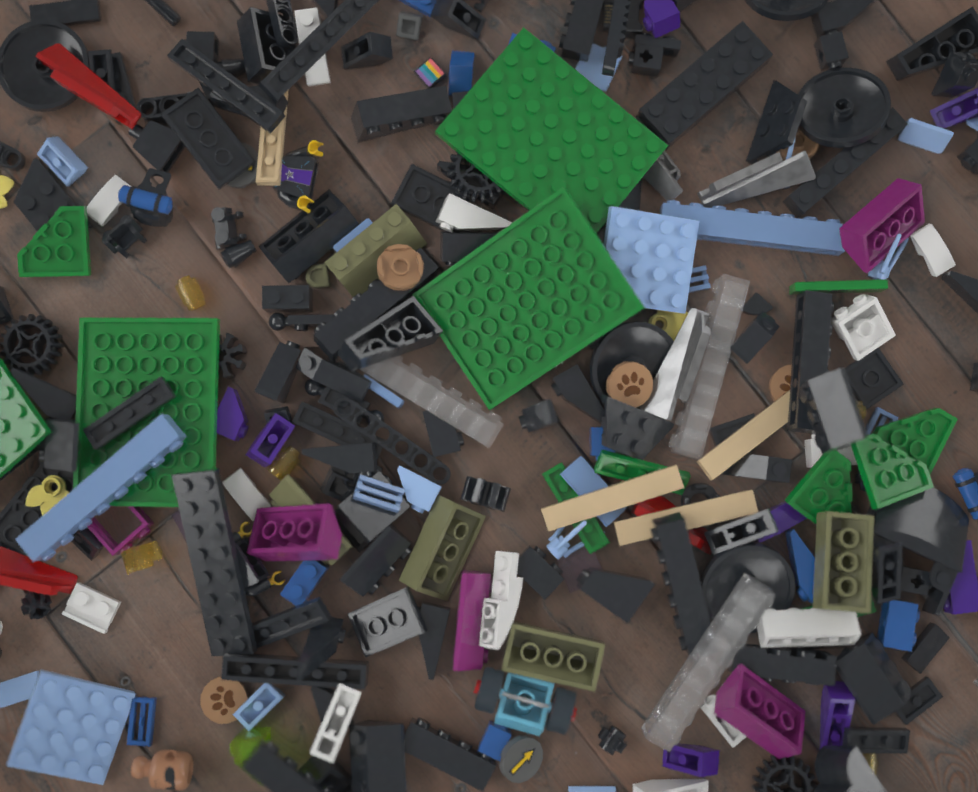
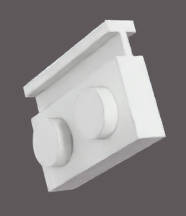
M79 582L76 583L62 615L105 634L116 615L121 601Z

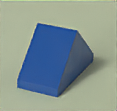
M452 51L449 67L448 96H452V93L470 91L472 88L475 52Z

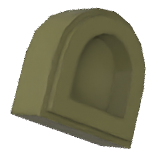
M325 263L313 265L307 269L305 279L311 287L315 289L331 287L328 267Z

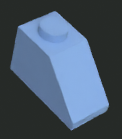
M399 465L397 470L403 489H405L407 501L412 503L410 508L422 514L425 510L430 512L442 486Z

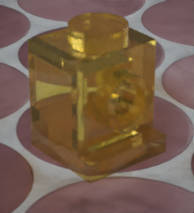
M157 540L121 552L127 575L154 566L153 561L162 558V550L158 546Z

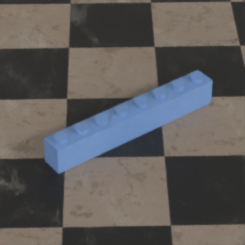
M668 200L660 207L659 214L699 221L697 239L834 256H839L845 252L842 247L839 230L843 224L840 223V220L828 219L826 222L817 221L816 217L809 216L798 219L794 218L795 216L792 214L773 216L768 211H759L756 214L749 213L748 209L743 208L731 211L726 210L724 206L705 208L700 203H690L689 206L680 205V202L675 200Z
M161 414L15 540L33 562L41 560L45 562L51 559L56 554L55 550L60 545L64 546L74 539V533L79 529L87 528L92 523L91 519L95 515H100L110 508L109 503L115 498L120 499L129 491L127 488L130 485L142 481L147 476L146 472L151 467L156 468L165 460L164 456L169 452L172 453L178 450L183 445L182 441L187 436L169 415Z

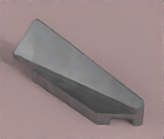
M639 116L635 118L645 126ZM664 150L643 177L668 201L675 199L683 192V189L677 183V180L681 177L680 170Z
M806 150L784 161L778 152L709 185V188L697 194L703 207L712 208V206H722L811 181L816 178Z
M695 308L690 309L653 380L651 395L640 406V410L671 421L677 399L688 400L711 335L710 328L705 326L709 313Z

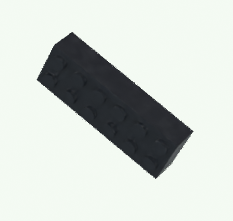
M742 21L642 106L636 117L639 116L645 126L668 145L665 149L667 151L769 62L773 54Z

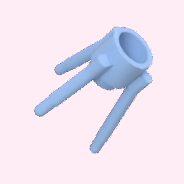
M897 234L885 261L882 260L868 273L867 277L874 280H885L888 278L891 269L905 248L909 238L903 241L895 252L902 236Z
M581 522L565 538L562 535L558 538L565 526L558 528L549 538L550 543L546 547L558 560L562 556L567 558L571 553L584 546L581 541L569 548L571 545L568 541L587 522Z

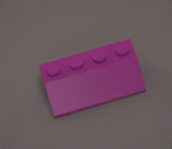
M897 178L839 228L843 249L863 272L869 273L887 257L897 234L902 235L899 246L925 223L922 185Z
M317 504L257 508L247 554L266 562L338 560L342 534L332 505Z
M463 570L453 671L482 670V664H487L489 649L479 646L484 598H489V592H492L493 578H491V572Z
M742 664L738 665L717 691L714 714L778 759L801 754L806 711Z

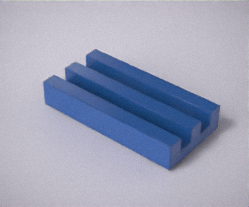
M135 696L132 698L127 745L152 746L157 697ZM137 703H141L138 740H134ZM147 703H149L146 741H144Z

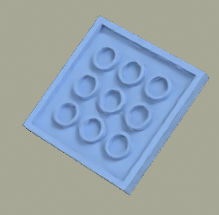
M611 206L608 210L604 246L644 304V308L685 314L699 221Z
M40 670L7 760V766L103 785L131 709L132 698L136 695L135 692Z

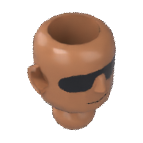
M159 750L152 759H147L145 756H137L132 763L131 775L136 779L149 777V784L155 789L182 791L191 782L193 757L188 752L175 750Z

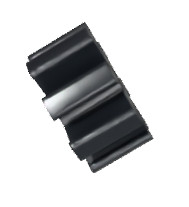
M226 333L223 343L221 340L222 335L219 336V357L221 356V351L227 353V355L224 356L223 361L219 359L218 375L222 369L224 378L233 379L235 375L230 367L232 363L241 370H244L246 367L245 362L235 360L234 356L242 353L247 354V349L242 344L233 347L238 338L230 333Z
M467 476L461 500L504 512L511 488L501 486V484L495 482H488L481 478Z

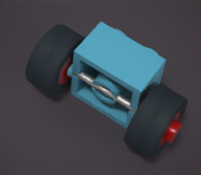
M485 667L482 680L477 679L474 694H477L474 709L493 714L497 701L500 699L494 720L495 724L540 736L544 729L547 713H549L546 729L564 735L567 733L570 722H574L577 713V707H575L576 692L557 687L552 703H550L554 683L507 672L503 689H501L504 672Z

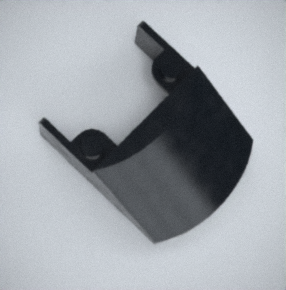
M934 487L879 509H872L870 504L866 515L874 516L873 554L878 547L901 542L903 548L934 561L929 574L932 588L922 611L939 616L958 572L962 573L969 526L968 516L954 500Z

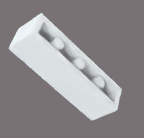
M769 608L760 611L756 620L761 648L855 645L861 635L856 612L814 608L808 610H799L798 608L775 610Z

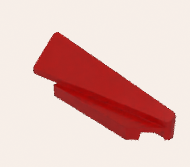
M56 43L38 52L35 56L45 66L53 70L50 77L57 84L128 128L133 129L140 119L141 113L60 43Z
M660 495L636 503L631 513L641 516L677 506ZM703 526L688 529L691 545L711 555L712 551L704 534L708 530Z
M0 546V585L46 595H57L58 592L72 594L78 580L76 574L41 561L33 562L28 556Z

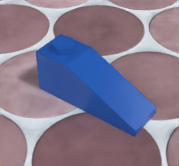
M787 529L785 537L795 585L798 588L796 593L803 602L807 601L813 604L815 557L795 530Z

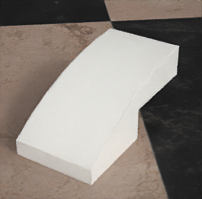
M116 174L102 187L87 206V215L102 227L118 213V207L122 204L118 200V192L123 185L130 186Z
M927 224L910 235L918 255L924 257L932 276L937 277L956 265L947 246L932 224Z
M241 467L222 481L225 488L252 521L255 519L257 508L271 507L269 501L256 488L255 483Z

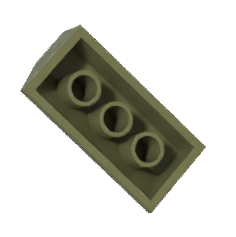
M395 204L324 263L350 295L354 297L358 293L363 294L366 292L368 286L375 279H379L377 261L387 247L403 244L412 247L416 251L419 248H424L427 243L410 219Z
M289 475L269 494L273 499L270 502L273 507L317 505L298 482ZM342 532L338 560H321L325 565L328 563L334 565L354 547Z
M437 495L399 581L418 592L448 601L486 516Z
M829 511L817 513L813 588L814 609L870 613L874 516Z
M513 621L508 633L501 671L595 692L605 643L602 640Z

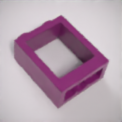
M128 506L142 524L119 545L95 517L91 519L92 523L88 528L112 556L125 555L134 547L132 543L137 538L141 540L151 532L150 527L154 522L140 506Z

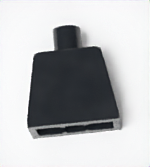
M149 121L145 128L136 123L133 129H129L128 134L136 139L133 148L157 170L169 172L185 149V146L172 129L154 121Z

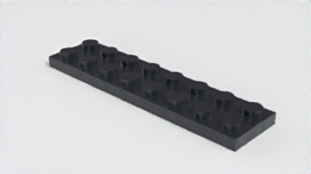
M219 468L176 473L172 475L211 656H223L227 653L237 655L254 654L257 651V645Z

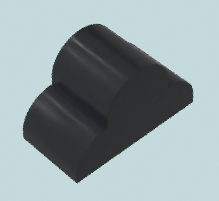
M823 746L817 753L815 773L820 784L815 788L814 792H886L857 746Z

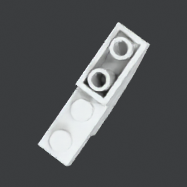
M496 551L491 598H484L479 646L499 649L511 628L518 608L523 578L517 577L519 553Z

